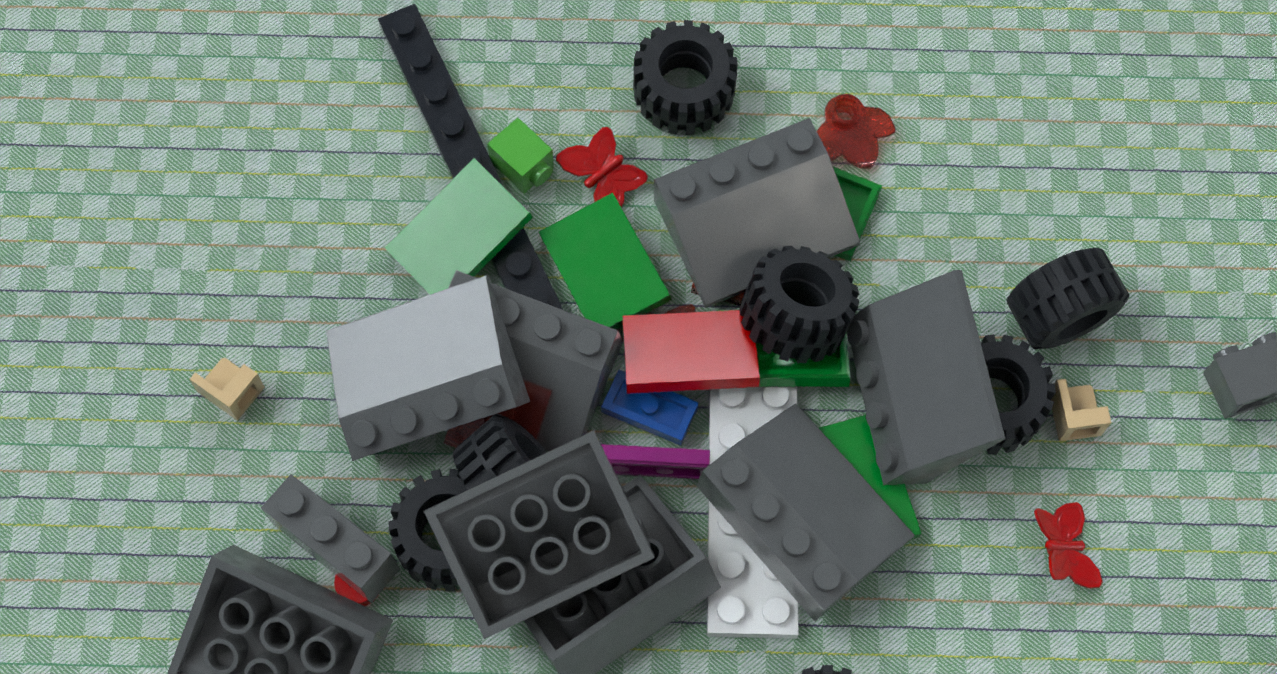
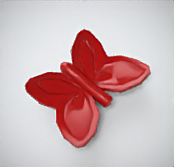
M602 127L593 136L588 147L582 145L567 147L556 155V161L564 171L577 177L591 175L584 180V184L590 189L597 184L593 194L594 202L613 193L622 207L624 192L639 188L648 179V175L644 170L634 165L622 164L624 161L623 155L615 156L617 144L613 130L609 127Z
M1078 502L1066 503L1057 508L1054 515L1040 508L1035 509L1034 514L1039 527L1048 538L1045 542V548L1049 554L1051 577L1054 580L1062 581L1069 576L1075 584L1084 588H1099L1103 583L1099 569L1088 556L1078 552L1084 550L1085 543L1083 541H1072L1082 533L1085 521L1082 505Z

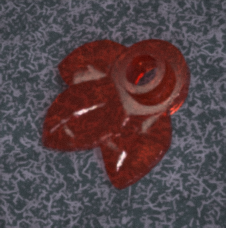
M841 94L832 98L827 103L824 111L825 122L818 128L817 133L831 161L843 155L852 165L863 169H871L878 157L879 146L877 139L894 134L896 129L889 115L882 109L863 106L857 97L851 94ZM841 112H846L851 116V119L843 120L837 115Z

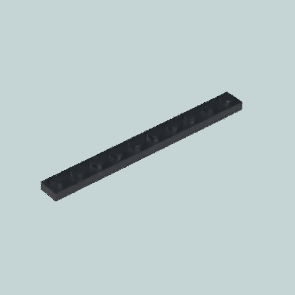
M416 4L378 18L379 26L452 179L475 158L503 186ZM523 227L491 259L504 288L563 310Z

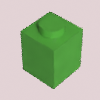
M518 117L487 143L489 157L493 165L524 194L531 187H539L545 183L553 172V149Z

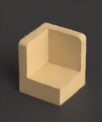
M222 358L205 379L197 373H194L189 379L199 394L237 421L265 388L258 373L245 364L239 368L227 358Z
M1066 379L1056 380L1054 383L1056 393L1051 401L1054 402L1052 412L1059 441L1102 436L1112 422L1108 406L1097 407L1093 387L1091 385L1068 387Z

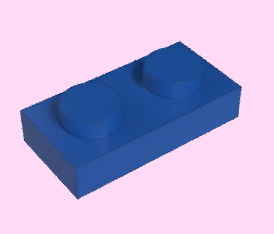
M619 369L601 406V412L681 446L697 412L699 402L673 391L627 394L626 372Z

